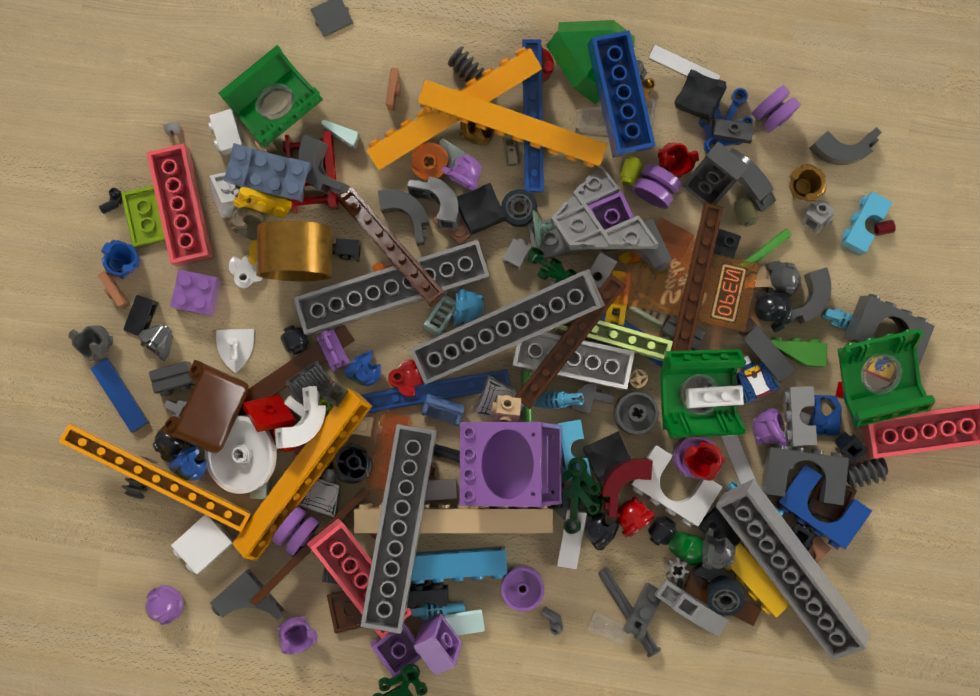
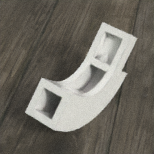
M317 386L302 388L304 411L301 420L293 427L275 429L276 449L302 445L311 440L320 430L325 417L326 405L318 406L320 394L317 391Z

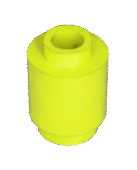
M630 156L629 159H625L620 174V182L622 184L633 186L637 178L640 177L643 164L639 158Z

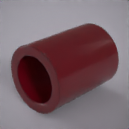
M893 220L874 223V233L876 236L895 233L896 231Z

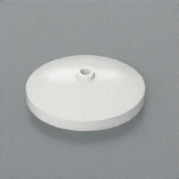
M237 416L223 449L216 454L205 450L208 472L221 488L231 493L244 494L261 488L268 482L276 466V445L269 430L257 432L248 416Z

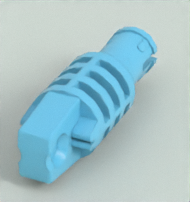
M827 308L823 310L821 317L831 321V325L847 331L853 314L837 308L835 311Z
M564 391L543 392L533 407L559 409L565 408L568 405H582L584 400L576 399L584 397L582 393L567 394Z
M465 602L447 603V606L442 607L434 603H422L421 608L411 609V617H422V621H425L440 613L445 616L466 612Z

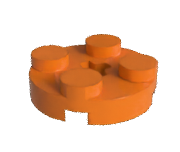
M423 143L417 146L411 155L412 170L416 176L423 180H428L429 176L437 179L441 178L445 174L442 171L443 166L448 167L450 163L446 150L437 143ZM433 157L434 165L427 166L426 158Z

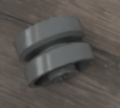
M632 392L623 395L616 402L613 411L615 423L621 430L629 434L647 433L655 426L659 415L657 403L651 396L643 392ZM634 409L638 411V416H632Z

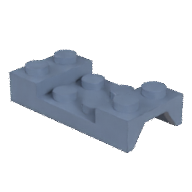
M233 143L224 182L303 202V189L307 174L311 170L312 165L302 160L286 158Z

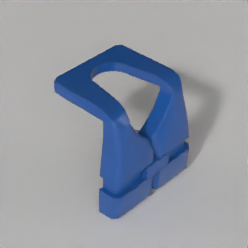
M814 395L815 408L810 420L811 425L809 426L816 425L817 435L838 436L841 429L842 407L837 397ZM820 400H829L834 405L835 410L828 416H825L821 411Z

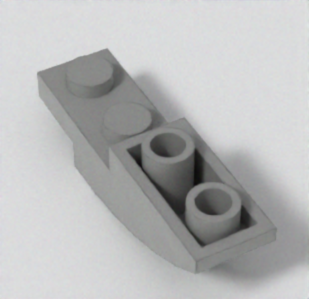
M666 578L654 594L657 598L671 606L673 610L717 636L720 635L729 622L728 618L716 614L707 604L698 598H694Z

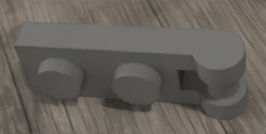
M645 583L623 627L624 632L633 634L634 638L638 641L644 638L646 629L661 601L654 595L658 588L650 583ZM635 622L640 624L638 628L634 626Z

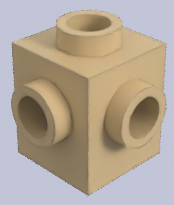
M498 395L496 402H492L491 414H494V422H518L521 398Z

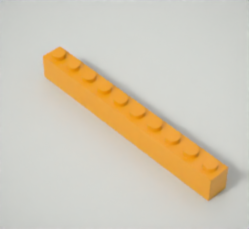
M522 47L515 52V57L510 60L506 57L498 63L499 67L494 70L492 67L482 72L483 76L478 80L473 78L465 83V88L462 90L457 88L455 90L490 102L540 71L542 67L532 49ZM432 108L431 111L423 109L416 114L417 118L412 121L409 118L400 124L401 128L396 131L393 128L384 134L385 138L380 141L378 139L371 141L366 151L377 169L380 170L458 122V116L450 114L449 118L438 114V109Z
M425 79L417 101L421 103L420 108L429 111L432 108L438 109V114L449 118L450 114L458 116L457 120L466 124L469 121L475 122V127L486 130L487 127L494 129L493 133L503 137L507 133L512 135V140L521 143L523 139L530 142L529 146L538 149L541 146L547 147V152L555 155H558L559 152L566 154V159L575 162L577 158L584 160L583 164L592 168L594 164L600 166L608 145Z
M347 388L324 419L320 430L306 443L277 484L272 488L269 495L249 519L242 532L238 534L232 544L244 558L254 561L260 558L272 542V537L278 528L301 503L333 460L338 450L342 448L371 409L372 405L359 393Z
M73 423L68 424L58 441L242 532L251 515L250 511Z

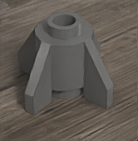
M157 325L143 330L138 335V338L142 340L140 345L148 348L161 360L165 361L170 354L173 339L171 333L173 331L166 325Z

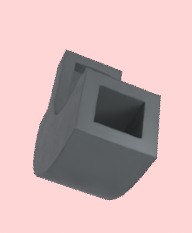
M876 127L859 143L847 145L839 142L827 131L809 149L817 157L830 164L850 165L864 159L873 152L871 147L879 141L877 137L882 132Z
M304 135L299 148V160L309 162L312 165L311 170L307 174L306 181L315 189L327 194L329 191L337 194L340 191L348 193L350 186L331 179L325 173L323 159L328 144Z
M732 148L730 151L748 165V168L737 181L749 193L757 210L760 212L765 211L776 201L772 190H774L773 186L753 161L743 153Z
M429 176L428 183L422 180H409L407 187L410 195L430 199L440 206L437 216L438 228L457 231L460 222V211L457 197L452 188L444 181Z
M388 189L378 191L381 212L399 211L407 214L413 221L417 246L425 245L424 239H427V231L422 226H428L429 220L421 203L412 195L400 190Z
M827 267L804 275L808 288L807 300L800 308L792 310L791 319L786 324L798 320L800 324L817 317L824 310L831 295V278Z
M750 317L735 329L780 382L795 371L794 367Z

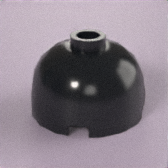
M348 444L338 450L332 461L334 475L346 484H355L364 480L372 470L371 457L369 458L368 451L357 444Z

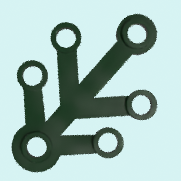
M531 247L527 254L529 262L533 264L540 263L547 268H540L537 276L542 280H547L548 277L555 278V284L577 274L572 269L565 271L561 261L556 258H552L550 263L543 259L544 253L536 247Z
M580 457L572 458L568 463V470L561 475V489L564 488L565 482L573 477L572 485L561 494L562 504H559L558 507L551 505V508L554 510L560 509L563 503L571 497L570 517L564 522V530L568 534H575L581 529V523L578 520L579 498L586 505L590 514H597L601 509L600 505L597 502H593L580 486L582 478L588 485L591 494L597 495L602 491L601 484L595 483L586 472L587 463ZM577 463L581 465L580 470L575 468ZM594 485H596V486L598 487V491H597V492H594V491H593V486H594ZM592 505L597 507L596 512L591 510ZM572 522L576 523L575 529L571 527Z
M407 664L400 670V674L390 679L384 677L378 681L381 691H388L391 686L401 682L400 686L384 694L375 693L373 696H414L408 688L410 683L415 686L416 694L419 696L425 695L428 689L426 683L421 682L419 679V667L415 664Z

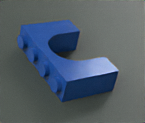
M802 465L787 486L785 497L780 496L776 503L780 505L779 509L783 510L786 514L792 513L796 516L795 520L801 525H809L813 528L811 532L820 538L822 536L829 540L828 544L835 549H846L872 510L858 500L852 499L835 521L830 523L818 521L808 509V497L822 475L808 465Z

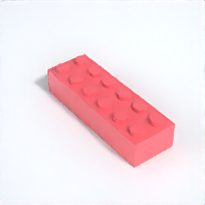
M185 144L146 152L170 264L178 267L213 259L190 149Z
M980 404L930 410L861 426L864 446L868 449L866 451V458H882L980 444Z
M337 519L310 540L307 545L363 615L372 560L344 523ZM406 608L405 619L412 614L409 608ZM373 629L381 639L390 633Z

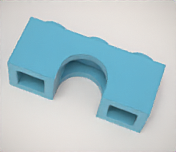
M874 192L863 195L858 203L860 206L858 211H855L849 220L852 222L851 225L841 235L843 240L840 245L859 255L866 253L875 235L866 230V219H872L876 222L883 220L893 202Z
M581 419L557 423V425H561V458L564 461V466H561L562 475L568 470L569 461L575 458L571 453L572 443L576 440L584 439ZM585 457V458H583V459H584V460L586 461V463H587V471H586V472H587V473L590 475V477H591V472H590V467H589V461H588V458ZM577 463L575 468L580 470L581 465Z

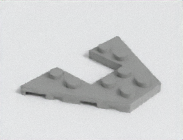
M602 164L590 176L586 177V181L577 187L573 192V196L562 204L559 211L555 212L551 217V223L569 250L657 249V240L639 215L604 230L589 209L588 205L619 193V187Z

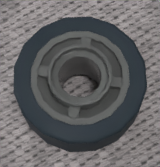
M521 189L510 191L502 201L501 207L506 215V222L514 227H523L533 221L532 210L537 212V203L533 195L528 191ZM517 204H521L524 207V210L522 212H516L514 210V206Z
M728 576L718 577L712 580L707 587V604L716 614L722 616L734 615L745 604L744 588L735 578Z

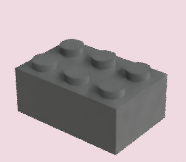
M717 142L682 186L703 203L716 205L748 168V165L720 142Z

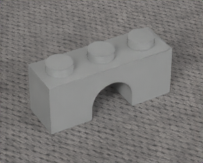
M814 386L785 388L783 401L786 403L787 411L784 412V420L788 426L785 438L789 446L817 445L816 425H805L800 419V412L804 407L815 406Z

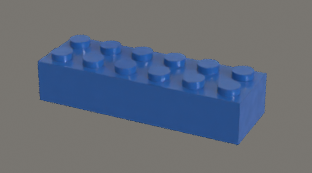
M630 30L591 38L587 45L613 158L652 149L656 145Z

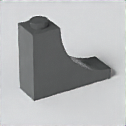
M653 218L645 221L644 224L657 240V249H600L602 253L611 250L632 252L641 257L653 272L656 270L662 272L668 269L672 261Z
M250 569L242 573L210 602L213 612L222 618L240 608L261 609L271 614L277 620L287 613L271 593L257 606L250 602L264 587Z

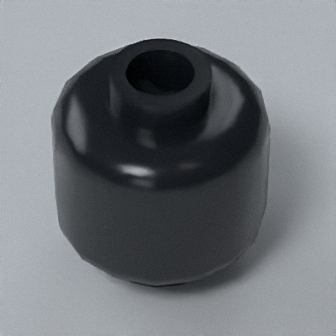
M291 325L284 329L285 333L281 335L280 339L286 352L296 355L307 349L306 346L309 344V340L304 335L301 327L295 328L294 325Z
M667 516L657 517L648 529V533L651 536L650 540L658 546L660 544L668 545L677 533L676 523Z

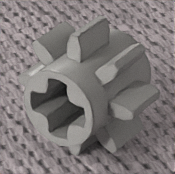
M678 557L673 562L668 559L670 564L668 567H664L669 572L666 577L670 578L673 576L675 583L677 578L685 580L684 574L689 573L684 568L687 563L684 561L680 564ZM674 566H677L679 568L678 574L674 572Z

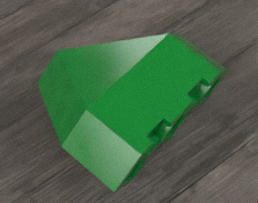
M615 20L559 22L558 31L546 46L573 88L596 105L600 98L587 44L593 37L627 30ZM631 34L633 47H635V36Z

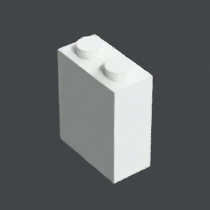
M204 515L171 546L174 548V554L187 563V569L192 573L195 572L197 575L226 551L235 539L219 521Z

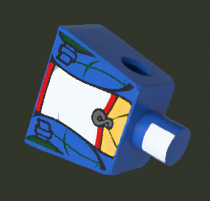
M749 355L744 357L746 360L745 368L736 373L737 385L743 386L744 403L751 402L781 388L763 362L753 365Z

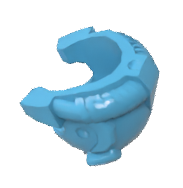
M463 288L458 289L453 316L455 326H462L463 322L469 323L483 316L485 311L483 301L485 297L483 295L465 291L466 289Z

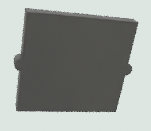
M328 0L311 8V12L316 20L315 24L319 26L324 37L353 24L348 13L349 9L345 7L342 0Z

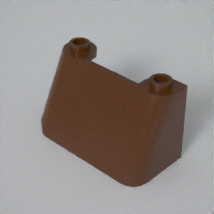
M194 359L189 376L192 380L196 381V384L181 417H170L165 422L162 433L216 454L225 445L246 398L249 386L239 378Z

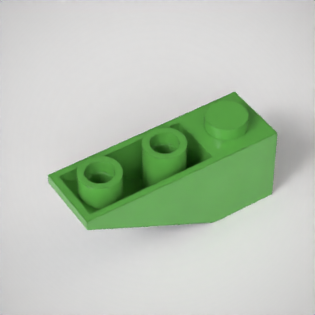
M771 337L772 343L785 357L800 366H827V343H821L820 339H809V342H802L801 338H790V341H783V337Z

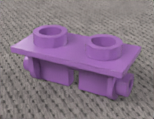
M334 329L320 333V336L316 337L332 371L350 364Z

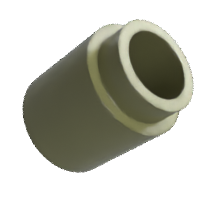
M745 197L734 202V211L740 225L749 227L755 224L756 219L759 217L752 201Z

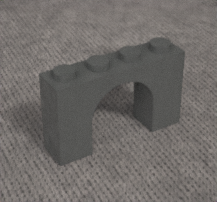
M877 295L860 296L843 339L858 343L873 338L878 325L887 317L896 323L899 333L908 329L916 330L921 328L924 336L917 347L920 366L935 326L928 323L926 318L913 316L909 310L896 308L894 303L881 301Z
M773 444V447H766L761 489L765 494L785 497L789 470L797 462L806 460L813 463L818 468L820 475H822L819 501L844 505L849 458H843L842 453L831 452V456L823 455L824 451L812 449L811 453L804 452V448L792 446V450H787L785 446Z

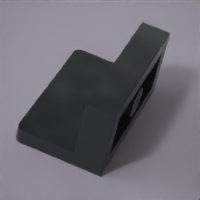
M136 295L123 328L124 331L138 336L143 330L149 329L159 302Z

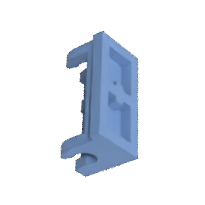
M427 394L421 415H427L459 426L464 412V405Z

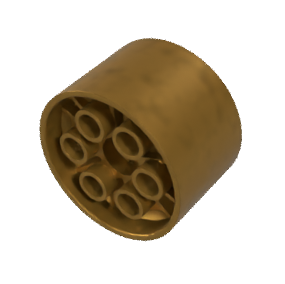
M270 221L257 226L256 275L258 277L296 282L322 281L331 278L332 228L330 226L307 221Z

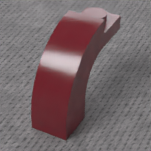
M628 459L616 465L607 474L602 484L601 495L602 497H608V500L605 499L604 511H607L609 517H617L619 492L627 482L636 479H652V459Z

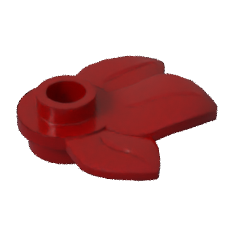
M413 359L403 361L398 369L392 370L388 375L390 385L398 388L402 395L409 397L415 396L414 387L423 383V379L419 370L416 369L417 366ZM400 375L401 379L395 380L394 377Z

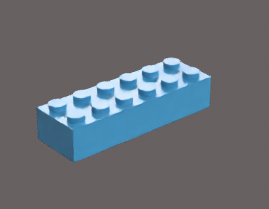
M505 546L416 552L411 581H413V584L424 583V580L432 579L433 583L444 582L445 578H452V581H463L464 577H472V580H482L484 576H491L492 579L503 578V575H507Z

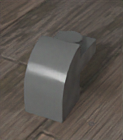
M596 383L586 384L575 392L583 394L584 398L576 399L584 400L583 404L571 405L570 409L590 414L593 400L613 404L615 396L610 395V391L599 389V392H596L598 385Z

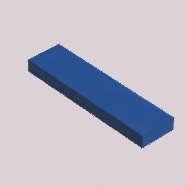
M109 358L90 368L131 433L149 422Z

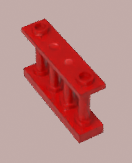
M324 131L323 138H320V141L328 144V148L323 159V167L326 168V174L331 179L337 181L333 135L331 131ZM285 135V141L282 142L283 152L286 153L287 158H293V150H299L301 142H292L289 135ZM307 181L305 182V186H311ZM329 191L325 196L305 197L303 202L287 199L292 202L290 210L294 214L298 213L297 206L325 203L329 205L331 210H339L338 194Z

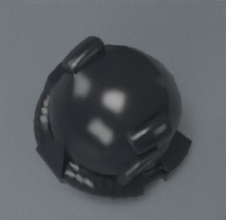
M768 292L758 294L755 304L756 316L763 321L775 320L771 324L774 333L784 329V325L791 319L792 315L791 300L785 294Z
M162 427L155 436L153 448L162 455L160 457L169 463L182 450L184 441L162 433Z
M606 513L591 514L585 525L586 535L597 550H604L615 538L620 526L617 520L608 525L605 522Z

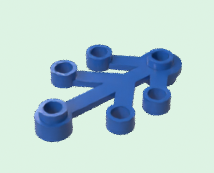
M738 88L733 92L731 96L733 102L723 119L719 103L713 115L714 120L731 121L739 105H742L747 100V91L743 88ZM736 95H740L742 100H737ZM749 116L736 121L744 123V120H748L750 124H753V119ZM703 118L699 119V126L704 129L707 139L703 146L707 154L711 150L710 144L715 145L717 142H720L725 147L733 144H742L741 142L713 138L710 126L711 120L708 121V124H703Z

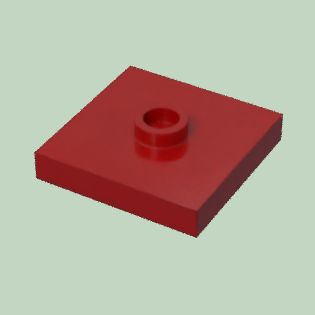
M280 394L243 402V409L257 432L291 425L295 422L294 416L287 405L284 404L285 402Z

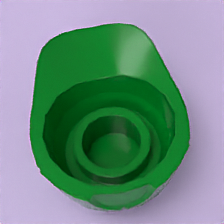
M677 532L669 543V549L683 562L685 561L692 566L702 564V543L704 539L686 532Z

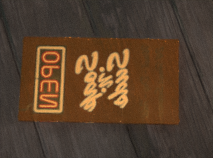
M665 243L672 261L669 268L662 272L658 270L653 272L641 257L631 252L624 279L626 287L621 292L619 304L678 317L693 249ZM713 254L698 322L744 332L757 273L760 268L759 264Z

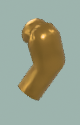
M652 78L645 79L642 82L647 106L651 104L648 94L655 86V81Z

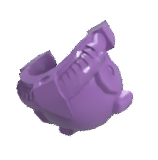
M466 154L457 157L453 168L443 166L442 171L452 181L471 191L477 188L482 166L472 156Z
M770 408L760 413L758 418L753 419L752 430L757 445L777 442L780 446H788L787 439L780 428L781 425H784L780 411Z
M160 585L159 588L151 590L146 596L148 600L145 604V610L148 617L153 621L160 622V625H165L180 617L183 610V598L175 588L168 585Z
M303 616L300 618L291 617L277 628L281 641L279 646L283 654H298L314 645L317 641L318 635L316 630L310 629L309 623H306V618Z

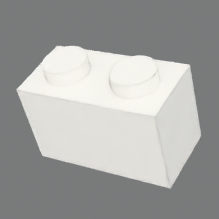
M232 109L209 115L211 122L208 124L212 134L215 133L216 140H214L217 151L226 156L231 154L233 143L245 146L236 115Z

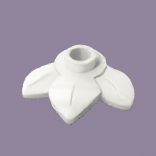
M248 254L242 260L233 256L229 262V271L234 275V282L240 288H247L253 282L263 279L256 275V265L253 266L249 263L247 259ZM242 276H246V277H247L246 280H241L240 278H241Z

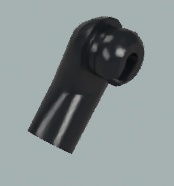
M111 188L109 190V201L99 205L103 214L119 207L122 194L117 188Z

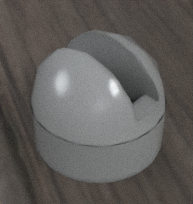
M179 122L163 125L166 134L170 137H173V132L176 136L180 132Z

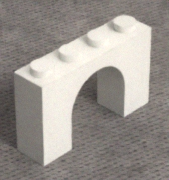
M653 445L646 458L653 460L652 479L631 480L632 490L641 496L645 493L650 497L649 501L657 506L661 503L667 507L665 511L674 517L676 514L683 517L681 521L690 527L693 524L699 526L722 486L713 480L706 481L700 479L693 492L687 498L680 501L668 499L660 488V477L673 455L657 445Z

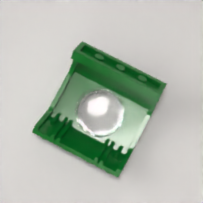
M278 45L218 92L264 148L323 101L316 87H312L297 71Z
M921 328L916 330L908 329L898 334L890 333L884 337L869 338L858 343L850 342L843 348L838 349L844 402L855 428L930 411L936 401L933 395L927 396L920 377L917 347L924 336Z
M740 349L666 351L660 371L662 427L663 430H667L670 438L744 435L746 428L738 414L737 405L687 408L685 389L736 386L737 369L745 368L746 364Z

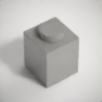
M513 238L502 261L519 270L530 250V247L527 246L528 242L520 238L518 240Z

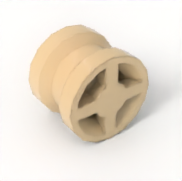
M258 140L255 141L260 151L267 153L278 151L273 142L264 148Z
M641 369L631 371L629 386L635 389L644 387L648 382L646 372Z

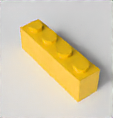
M738 542L735 545L734 563L731 567L724 568L728 572L731 570L736 575L734 578L742 586L745 585L749 589L747 593L754 601L758 599L761 602L762 606L760 608L768 616L772 614L777 618L790 604L760 564Z

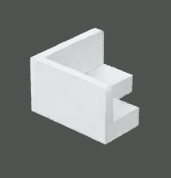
M226 172L209 175V191L221 218L231 217L233 211L238 209L233 204V200L238 195L240 189L236 188L235 185L224 182Z

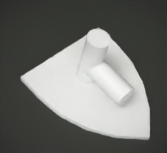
M254 329L216 330L219 354L227 367L234 373H237L251 356L255 339Z

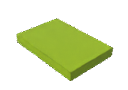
M154 186L122 192L121 196L132 246L139 248L164 242L165 237Z

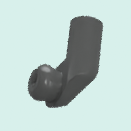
M544 607L541 616L549 619L551 633L554 635L560 634L563 630L561 616L555 611Z

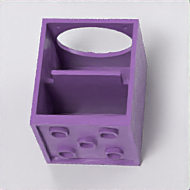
M460 422L459 506L544 507L562 504L561 425L545 422Z

